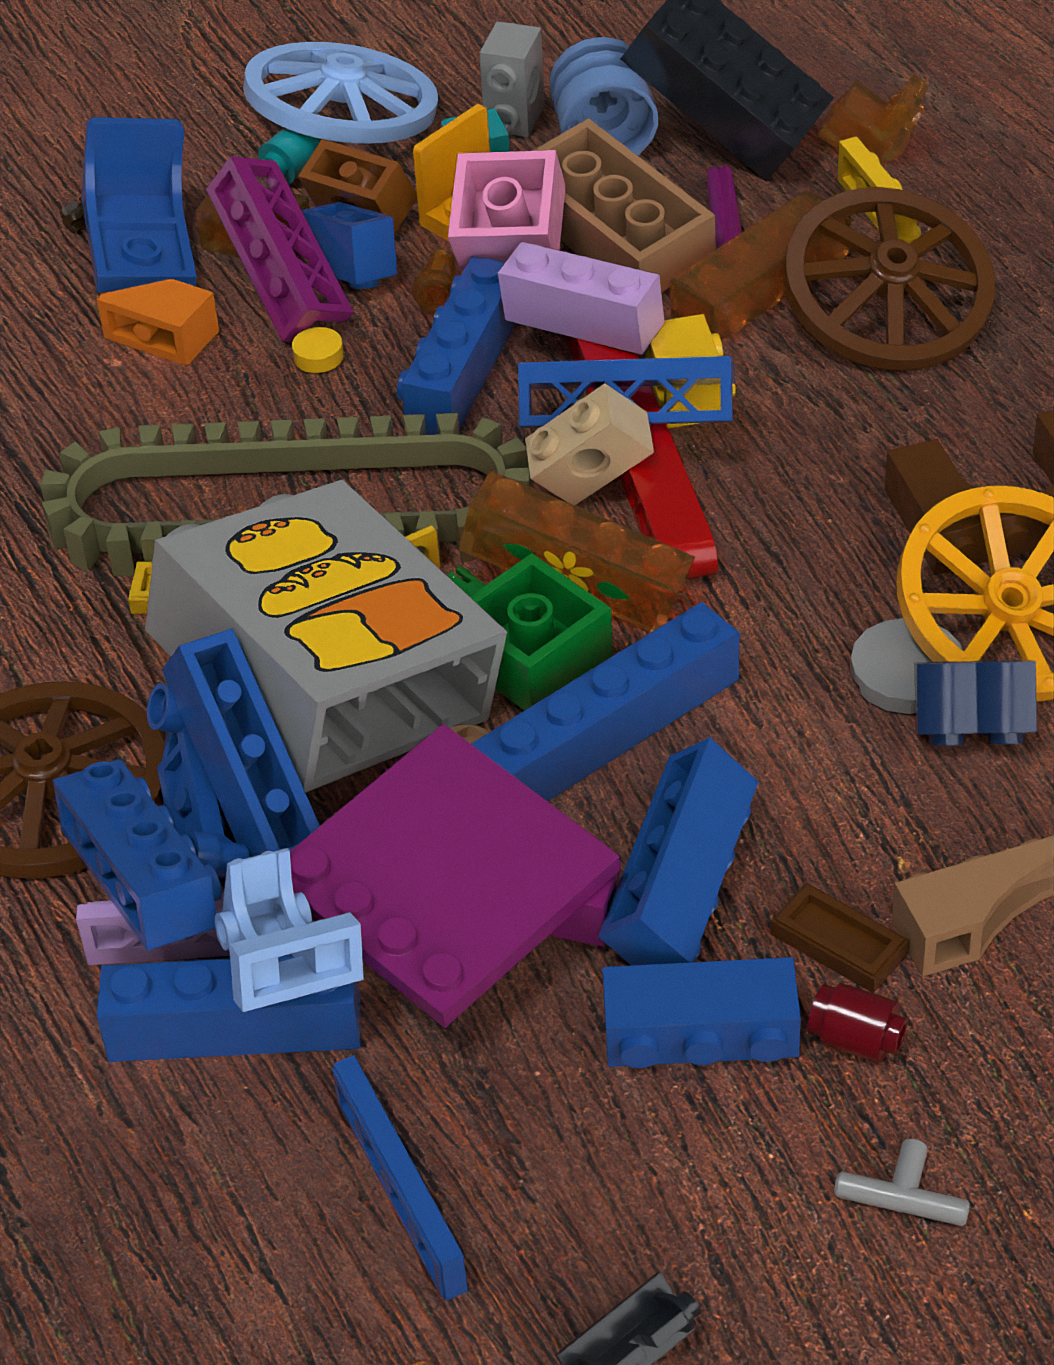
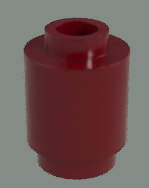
M839 983L836 988L823 984L814 999L808 1019L807 1031L808 1033L820 1036V1042L823 1045L881 1063L887 1052L897 1055L905 1037L908 1018L899 1015L900 1002L843 983Z

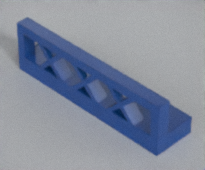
M731 356L518 363L519 427L521 428L544 426L575 404L588 388H599L604 383L633 403L635 402L630 398L642 386H664L674 396L658 412H647L649 424L733 422L732 384H735V362ZM721 384V410L698 411L684 396L694 385ZM675 385H683L678 391L673 387ZM619 387H629V388H628V389L626 390V392L624 393ZM577 388L572 394L567 390ZM558 389L567 397L552 415H532L531 390ZM680 401L689 411L670 410Z

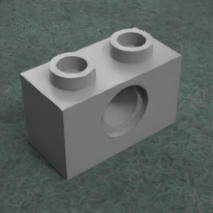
M497 21L479 52L483 106L487 110L496 109L509 135L529 137L545 107L541 27Z

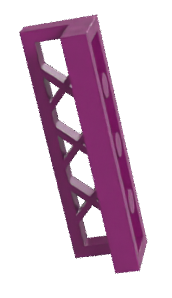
M230 156L206 190L282 342H292L298 333L309 329L316 320L347 322L354 311L277 162ZM256 177H264L271 190L259 183ZM274 212L285 219L290 228L280 222ZM293 250L306 258L310 267L298 259ZM312 288L325 296L329 303H320Z

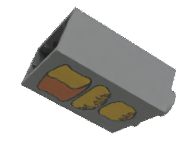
M343 479L296 495L279 494L269 498L259 507L203 525L186 524L176 528L166 537L155 540L145 630L172 656L180 645L233 628L305 793L411 751L442 724L451 728L457 725H476L489 719L507 631Z

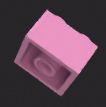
M556 150L458 153L448 239L460 271H464L471 256L506 262L521 242L554 250L560 249L566 185Z

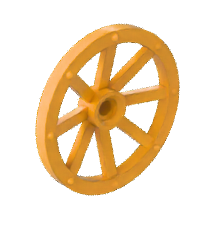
M985 486L954 494L936 504L919 520L904 546L897 569V597L901 613L912 637L931 661H980L999 632H1009L1022 660L1036 661V702L1054 700V672H1051L1029 627H1034L1054 636V614L1041 609V607L1054 605V584L1041 587L1036 579L1054 552V497L1031 489L1013 486ZM1000 513L1022 515L1049 525V528L1022 569L1010 567ZM979 514L992 576L989 577L939 533L956 521ZM927 549L978 594L923 593L921 564L925 550ZM931 613L983 615L986 621L965 651H963L945 635Z

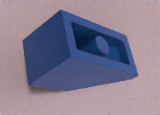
M342 202L301 210L337 279L349 282L351 288L367 289L378 286L379 279L397 275L392 216Z

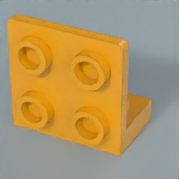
M476 104L416 144L413 148L420 226L449 241L448 233L458 153L490 152L488 112L485 106Z

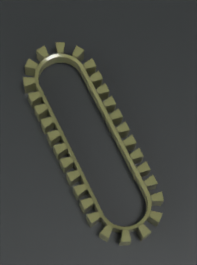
M458 413L436 414L437 435H427L425 414L403 415L405 436H394L392 416H370L372 437H361L359 417L337 418L339 438L328 439L325 418L303 419L306 440H295L293 420H270L273 441H262L259 421L237 422L240 442H229L226 422L204 423L207 444H197L193 423L171 424L175 445H164L160 425H140L138 427L142 446L124 447L120 427L98 431L102 447V453L90 458L89 454L76 442L61 451L59 455L63 473L45 470L40 484L44 502H41L48 535L55 550L57 551L67 546L71 564L88 572L100 557V551L107 552L113 576L134 575L135 567L132 554L143 553L144 562H152L155 540L166 537L176 528L186 524L203 525L218 520L108 523L92 518L81 510L86 499L98 488L112 481L129 477L423 467L435 465L472 467L485 473L495 483L491 492L473 505L449 511L379 513L404 537L432 525L437 531L440 564H442L440 542L458 541L462 563L483 558L481 533L487 530L501 544H509L520 535L519 516L531 517L533 487L528 467L527 449L519 437L502 444L501 424L484 417L481 418L475 428L473 437L460 435ZM417 547L420 552L425 553V547Z

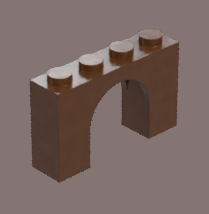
M1054 410L1037 414L1033 446L1034 457L1053 484L1041 493L1054 497ZM938 439L887 451L885 492L910 534L919 520L936 504L954 494L974 488L958 473ZM1000 513L1008 556H1015L1034 550L1049 528V525L1026 516ZM979 514L956 521L939 533L975 565L989 562ZM927 549L925 550L923 557L934 575L951 571Z

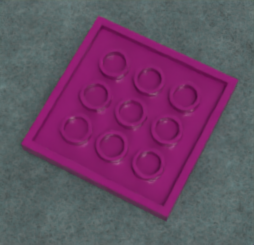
M445 724L438 727L290 851L294 894L302 892L305 895L310 906L312 920L315 922L351 912L361 924L363 962L444 1028L621 871L620 856Z

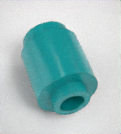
M284 127L259 148L258 159L276 161L289 185L298 178L299 173L322 139L296 133Z

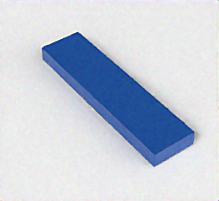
M355 1055L334 1063L332 1072L337 1102L441 1298L444 1297L448 1301L468 1292L464 1256Z

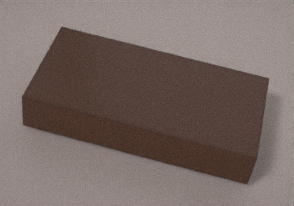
M807 882L771 920L770 934L872 993L879 988L908 954L909 940Z

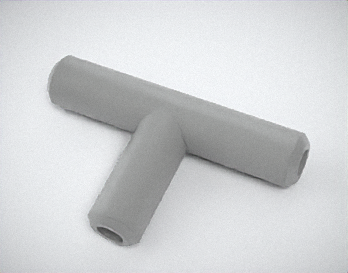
M915 1138L906 1139L902 1142L892 1182L841 1171L837 1174L834 1194L837 1198L958 1226H963L967 1223L970 1203L967 1199L918 1189L928 1148L921 1140Z

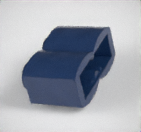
M996 660L914 663L915 732L917 734H929V745H963L964 734L988 733V744L1023 743V733L1037 732L1036 661Z

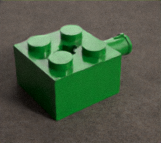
M533 553L487 585L472 575L465 567L456 568V573L463 580L452 571L448 574V577L507 631L495 689L524 711L613 656L611 608Z

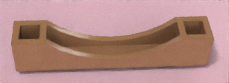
M1054 835L1043 839H1030L1019 846L990 855L974 856L963 863L930 873H917L906 880L895 883L892 923L898 934L909 940L908 952L922 977L979 960L993 938L1014 917L1039 901L1054 896Z

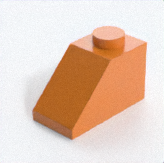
M174 279L103 293L96 299L105 339L188 366L219 332L214 293Z

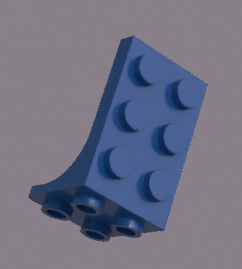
M94 117L86 123L81 200L96 292H112L167 279H174L196 286L197 276L182 200L184 127L182 122L177 119Z

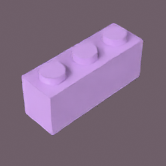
M521 242L498 272L504 315L507 321L641 355L665 323L660 276L658 274Z

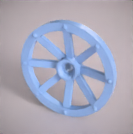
M332 42L290 43L272 47L258 53L248 62L245 68L243 90L250 105L270 121L296 133L315 138L364 144L393 142L423 132L433 123L436 116L438 92L433 82L423 72L409 63L369 48ZM270 73L297 75L267 84L263 83V79ZM318 86L316 91L300 109L277 98V96ZM387 90L416 97L419 105L414 109ZM364 94L398 117L371 121L363 100ZM329 100L347 103L353 120L335 119L317 114Z

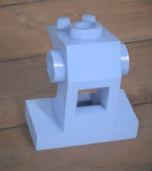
M288 848L274 852L266 851L261 855L246 859L237 858L227 863L222 912L215 915V928L222 948L225 951L230 950L233 1000L242 1012L364 980L361 924L351 912L312 922L310 906L305 895L302 892L295 894L293 892L290 851ZM292 954V956L294 957L289 960L278 962V957Z

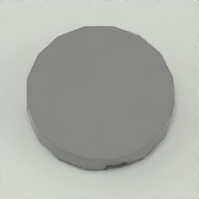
M904 618L886 620L866 629L854 642L850 660V674L852 680H855L859 685V693L868 702L886 711L914 714V663L933 661L923 652L912 637ZM940 627L945 635L962 650L960 642L948 630Z

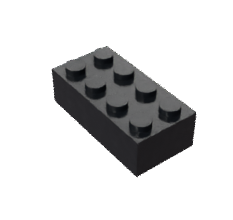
M666 0L620 58L621 61L766 182L792 153L834 99L816 80L809 77L784 56L780 50L772 46L719 0Z

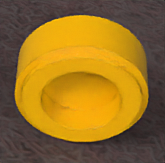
M313 327L303 330L292 341L294 363L305 372L325 373L331 371L344 358L342 338L338 332L330 328Z

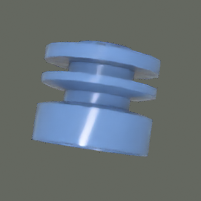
M608 37L585 39L567 48L555 61L549 77V83L560 134L589 118L636 155H639L652 142L658 128V112L649 83L620 60L630 45L622 40Z

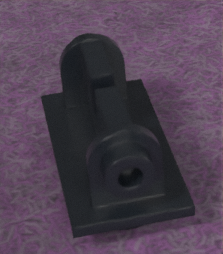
M657 1272L557 1352L555 1356L560 1365H652L695 1330V1318L701 1314V1309L697 1301L688 1292L683 1291L678 1296H675L663 1274Z

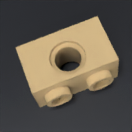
M605 383L525 438L530 478L572 506H575L654 453L647 412Z

